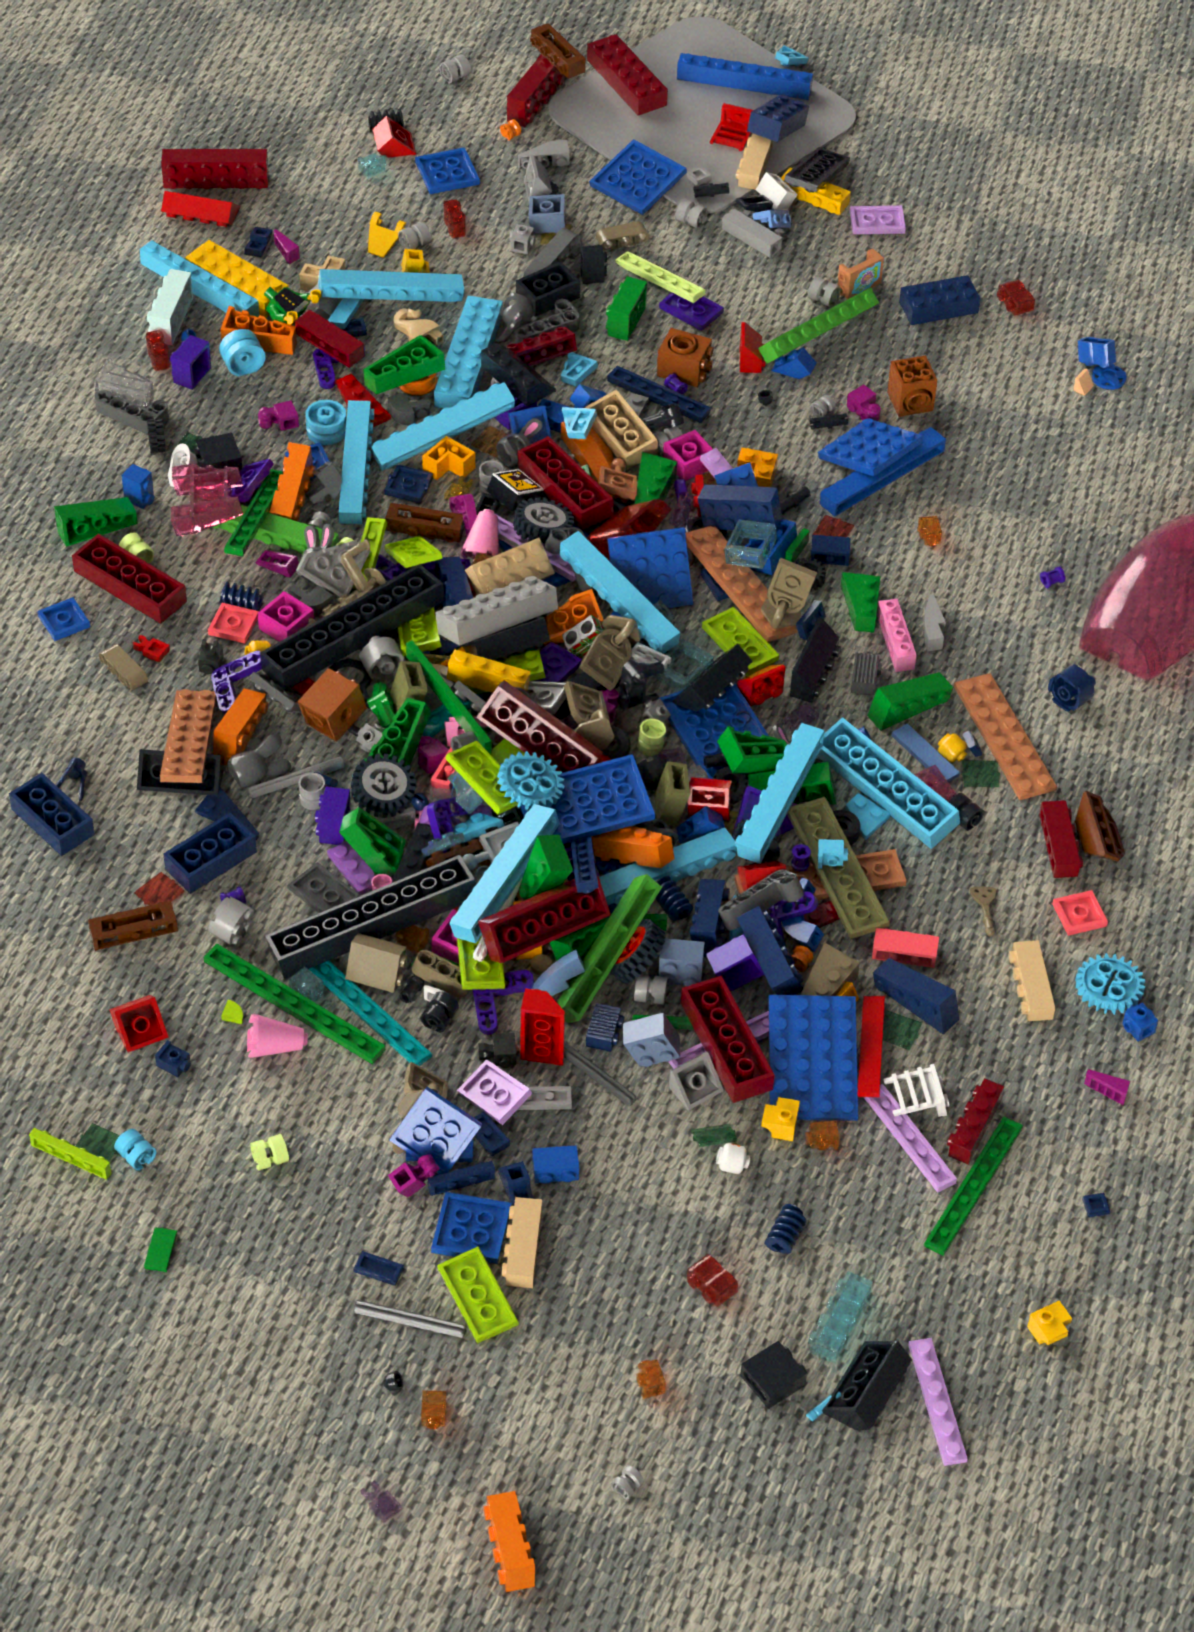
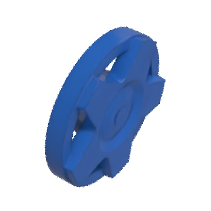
M1114 364L1107 368L1098 366L1092 372V380L1103 389H1118L1126 382V372Z

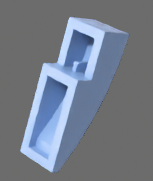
M577 950L570 952L553 963L536 980L532 989L547 991L551 996L568 989V979L585 972L583 962Z

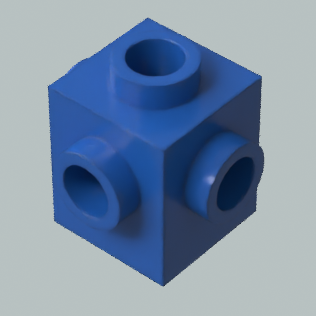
M1143 1002L1137 1006H1131L1125 1011L1123 1026L1138 1042L1156 1032L1158 1019L1153 1011L1148 1009Z

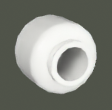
M726 1143L723 1147L719 1148L716 1164H719L720 1170L740 1174L743 1168H748L750 1156L747 1155V1150L744 1146Z

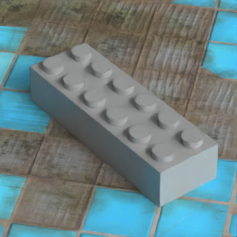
M529 576L520 582H512L509 586L495 588L487 594H479L476 598L462 600L454 606H446L443 610L435 612L438 634L460 646L558 609L556 587L538 579L536 576Z

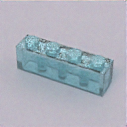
M847 1271L844 1279H839L835 1289L837 1291L836 1295L830 1296L826 1306L828 1308L826 1314L822 1313L817 1323L819 1327L816 1332L812 1331L809 1337L810 1353L836 1363L872 1292L873 1281Z

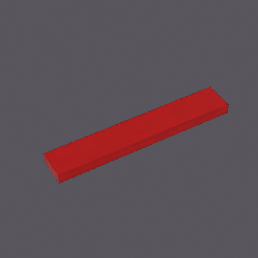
M863 996L858 1097H880L885 996Z

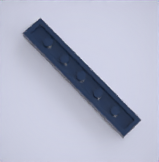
M616 366L607 376L608 382L632 393L649 397L650 401L663 407L673 403L678 404L683 416L702 423L711 412V407L620 366Z
M591 835L571 840L575 883L578 893H590L599 888Z

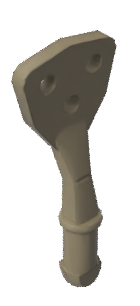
M984 886L970 888L972 898L982 907L985 932L991 937L995 934V928L989 910L990 905L995 900L996 889Z

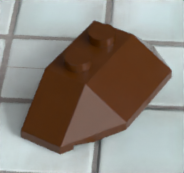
M1085 791L1075 818L1082 848L1089 855L1118 862L1125 855L1116 822L1109 810L1104 806L1102 797Z

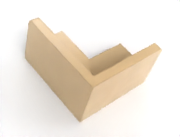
M328 256L323 266L305 263L299 274L300 289L310 291L318 284L320 269L346 270L345 259Z

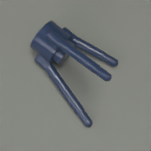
M72 758L65 772L55 784L59 787L67 777L72 779L81 777L79 801L83 800L85 778L88 773L84 770L86 767L85 762L80 758Z

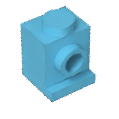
M819 839L818 869H822V865L843 866V861H848V848H844V840Z

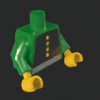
M269 287L264 293V296L270 300L266 311L270 314L273 321L277 320L292 325L296 319L304 314L310 301L314 304L319 302L321 291L315 289L310 293H297L288 287H284L281 291L276 292L272 287Z

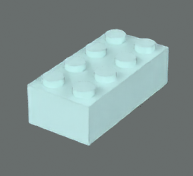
M170 269L167 276H164L163 285L158 289L157 299L153 300L152 310L147 314V322L150 324L148 334L151 336V342L173 345L193 300L191 272Z

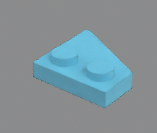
M785 45L777 51L775 59L781 61L780 64L787 67L790 65L800 66V64H807L809 59Z
M573 352L568 353V360L565 361L561 380L567 384L577 386L598 368V363L596 360Z
M562 407L568 438L586 439L597 417L596 409Z
M859 793L845 807L847 811L852 812L858 817L860 831L865 840L890 818L889 812Z
M476 813L466 822L457 824L453 831L456 841L464 843L486 834V829L502 828L504 823L502 819Z

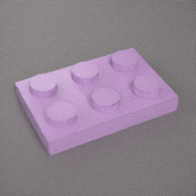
M902 205L850 206L853 234H905L906 227Z
M487 1059L457 1090L463 1098L502 1125L532 1095L528 1087Z

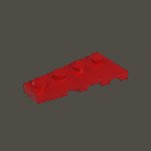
M352 374L336 380V386L347 408L348 400L371 401V409H374V420H371L373 427L391 420V415Z

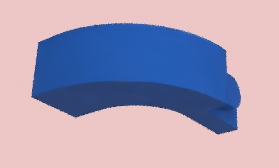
M801 878L800 884L803 891L814 894L816 888L808 879ZM807 898V901L803 903L806 906L808 905V902H810L809 898ZM787 903L784 906V913H789L792 910V903ZM804 915L781 921L787 933L798 945L807 947L812 952L816 951L824 936L817 925L806 922Z

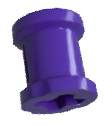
M670 374L664 381L665 387L680 394H684L688 390V385L685 382H681L676 374Z
M1060 566L1055 567L1052 571L1040 573V580L1046 588H1050L1051 585L1058 582L1063 583L1066 580L1064 571Z
M804 844L794 846L792 849V868L798 872L806 871L809 868L808 858L811 855V850Z
M240 886L236 887L234 891L220 893L221 902L226 897L230 898L231 896L246 904V898Z

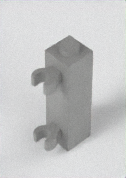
M733 209L723 216V230L769 258L781 250L782 241L784 240V237L781 235L785 231L777 228L773 232L749 217L753 211L744 210L741 213Z

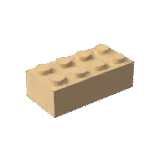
M617 389L585 407L587 409H596L597 417L592 427L614 455L625 461L626 470L641 463L642 452L652 455L658 453L657 438Z
M540 538L473 564L465 570L476 596L492 592L495 588L509 586L512 582H520L529 576H536L538 579L544 580L555 573Z

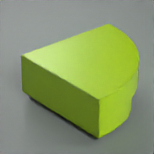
M228 999L221 1018L225 1021L243 1024L242 1009L236 1002Z

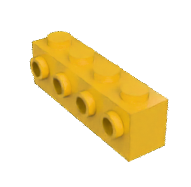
M790 167L781 177L783 181L785 179V175L789 173L793 168ZM785 182L798 194L796 196L798 200L826 209L830 213L840 215L850 204L851 191L831 183H826L820 190L811 193L806 191L805 188L792 187L789 183Z
M455 649L448 661L446 679L454 682L459 680L464 685L492 693L505 680L513 687H520L527 692L531 671Z

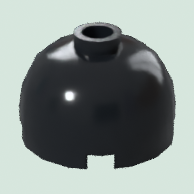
M656 754L652 756L654 760L647 762L645 759L637 764L646 790L656 791L667 761L669 762L666 754Z

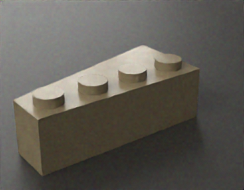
M824 942L800 995L836 996L846 982L853 983L857 979L860 962Z

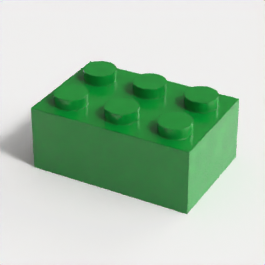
M627 276L624 283L621 282L618 293L614 294L612 304L608 305L606 315L608 316L606 322L608 336L626 341L629 340L646 309L647 281Z

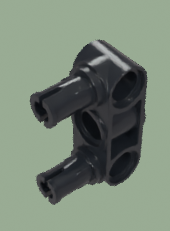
M673 403L660 408L657 414L643 418V422L646 423L645 425L651 431L662 426L672 428L684 423V419L679 405Z
M631 660L624 664L619 684L618 704L628 717L635 718V715L642 709L641 706L648 700H652V702L658 700L659 696L657 693L646 695V683L649 676L664 673V665L661 661L645 664Z

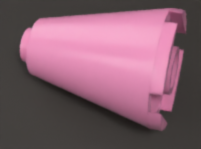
M484 509L478 513L461 550V556L464 559L470 557L474 563H478L499 554L498 516L494 514L493 510Z
M258 1014L250 1016L249 1023H253V1027L248 1029L247 1052L251 1050L248 1057L255 1058L298 1051L307 1045L308 1034L304 1033L303 1028Z

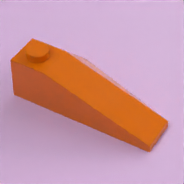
M592 589L573 595L564 605L558 606L557 610H554L547 617H543L545 618L550 641L544 642V646L548 645L551 641L555 644L564 643L562 634L590 615L603 622L604 619Z

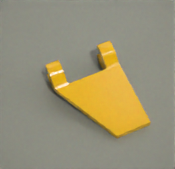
M375 211L370 221L368 253L384 258L398 241V232L405 229L406 222L399 220L395 231L379 226L383 222L380 219L382 214Z

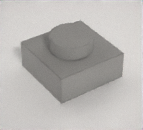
M702 166L687 171V177L696 186L711 181V174Z

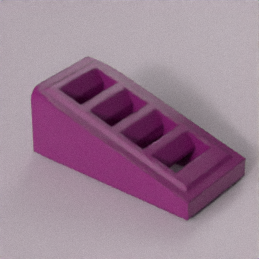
M273 230L274 243L287 263L291 264L300 259L299 246L279 230Z
M265 550L255 562L259 566L289 578L293 576L299 565L297 556Z
M1088 1069L1084 1084L1124 1105L1130 1081Z

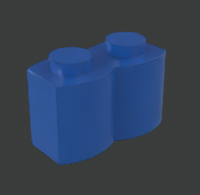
M1084 337L1078 340L1079 362L1085 363L1086 366L1096 364L1100 365L1101 368L1110 367L1111 364L1116 362L1115 341L1095 337Z

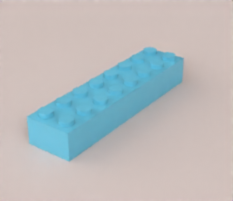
M467 296L445 359V370L441 371L434 391V407L451 408L460 400H468L477 393L485 371L481 367V350L494 344L502 320L503 301Z
M843 717L824 733V744L818 757L823 762H829L830 767L875 804L889 812L893 819L930 849L934 848L960 824L959 810Z

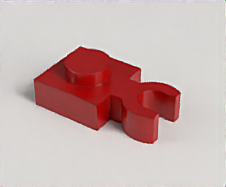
M143 635L138 636L140 643L133 642L134 650L142 651L143 656L159 663L170 651L169 644L155 638L148 641Z

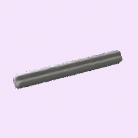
M337 757L248 788L251 798H256L297 784L299 779L307 773L318 772L327 774L344 768V761L342 757Z

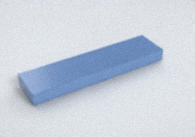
M908 723L892 732V737L943 785L959 777L960 772Z

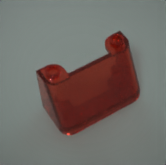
M660 499L623 507L587 537V540L610 562L607 538L653 532L672 509Z

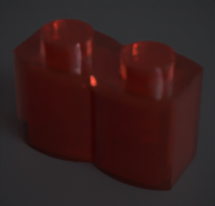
M457 199L444 201V223L448 226L449 235L452 238L464 237L466 235V217L461 211L460 202Z
M1020 280L999 285L997 297L999 301L1005 303L1008 312H1012L1016 316L1034 310L1035 299Z
M160 330L147 332V353L151 358L153 369L155 371L169 369L168 346L165 344L164 334Z
M709 1254L687 1269L688 1284L693 1289L698 1288L702 1292L705 1301L709 1304L713 1303L718 1307L738 1292L737 1280Z

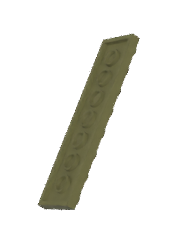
M822 797L790 807L787 815L801 843L810 848L811 855L809 859L849 938L853 939L875 932L876 928H888L890 922L826 798ZM819 839L844 840V848H848V861H843V866L822 865V869H818Z

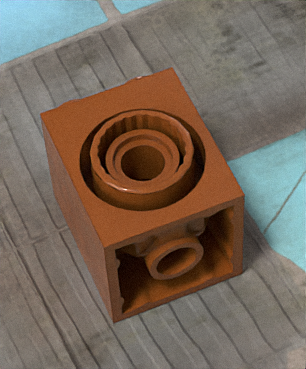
M670 328L658 349L657 376L666 379L670 374H676L681 382L698 388L701 382H705L706 372L711 371L713 365L711 360L714 347H711L712 339Z
M926 355L891 361L887 393L898 417L933 411L937 378Z
M329 668L298 700L306 724L336 742L367 709L360 685L353 679L345 678L339 671L335 672Z

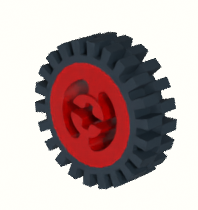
M643 919L610 973L622 983L632 982L635 977L641 976V971L645 972L647 970L646 967L653 964V958L658 957L657 952L662 950V945L665 943L664 939L666 938L665 932L650 919Z

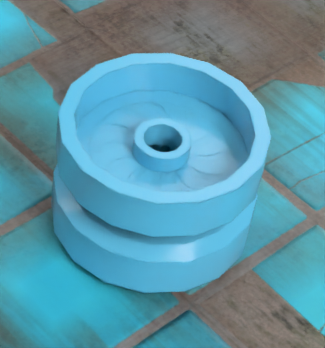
M248 329L232 331L224 337L219 346L220 354L228 370L235 376L240 377L257 372L263 366L266 359L265 352L256 335Z
M319 400L308 406L306 410V431L309 439L314 443L320 442L321 445H333L343 440L346 432V410L344 406L333 400Z

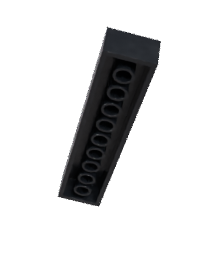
M419 564L260 652L262 670L286 691L366 646L372 637H382L444 602L443 583Z
M458 855L265 935L275 963L283 978L286 979L350 952L351 941L358 933L381 939L461 906L472 892L476 881L462 857Z

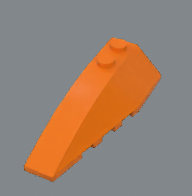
M561 422L562 440L571 453L574 454L581 467L586 464L589 466L593 479L599 484L601 466L613 469L611 466L614 460L612 451L593 427H591L586 439L568 438L565 422ZM612 493L609 494L611 497L615 499H621V502H623L624 504L627 503V499L621 498L619 495H615Z

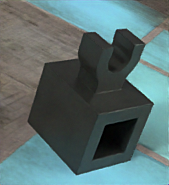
M207 639L202 640L198 658L199 672L212 674L215 669L221 667L224 657L223 645L218 644V641L214 640L213 643H207Z
M515 1033L493 1034V1044L478 1043L479 1060L494 1057V1064L496 1066L509 1068L512 1065H516Z

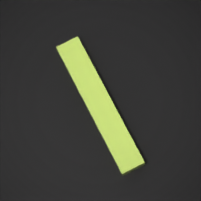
M629 251L615 259L616 263L624 269L692 303L706 295L705 289Z

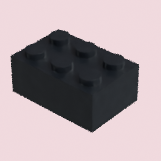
M560 261L516 280V293L527 297L531 301L534 308L533 315L536 317L555 309V302L559 299H566L571 302L580 298V280Z

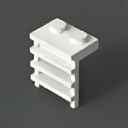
M934 1064L925 1069L919 1067L917 1071L913 1072L907 1070L904 1071L905 1074L897 1076L896 1073L891 1074L892 1077L883 1079L884 1084L894 1083L901 1108L893 1110L894 1117L931 1107H936L938 1117L947 1116L946 1107H949L947 1094L942 1092V1089H944L942 1077L937 1076ZM918 1076L926 1099V1103L918 1104L911 1078ZM898 1081H907L914 1106L905 1107Z

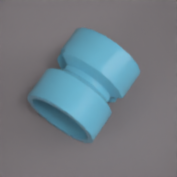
M129 1129L122 1133L114 1145L115 1150L135 1170L139 1171L144 1168L141 1164H150L157 1153L156 1149L136 1129Z

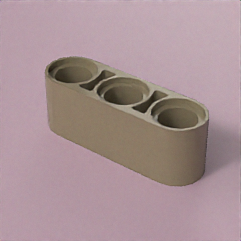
M636 221L600 229L596 233V239L599 245H602L603 251L607 249L622 248L625 245L631 246L640 242H647L649 234L643 223Z
M118 644L99 653L101 663H105L108 666L107 669L113 675L116 674L119 677L118 680L124 686H127L130 692L148 682L144 670Z
M422 950L417 954L412 965V971L416 976L457 998L464 997L469 990H462L460 967L429 950Z

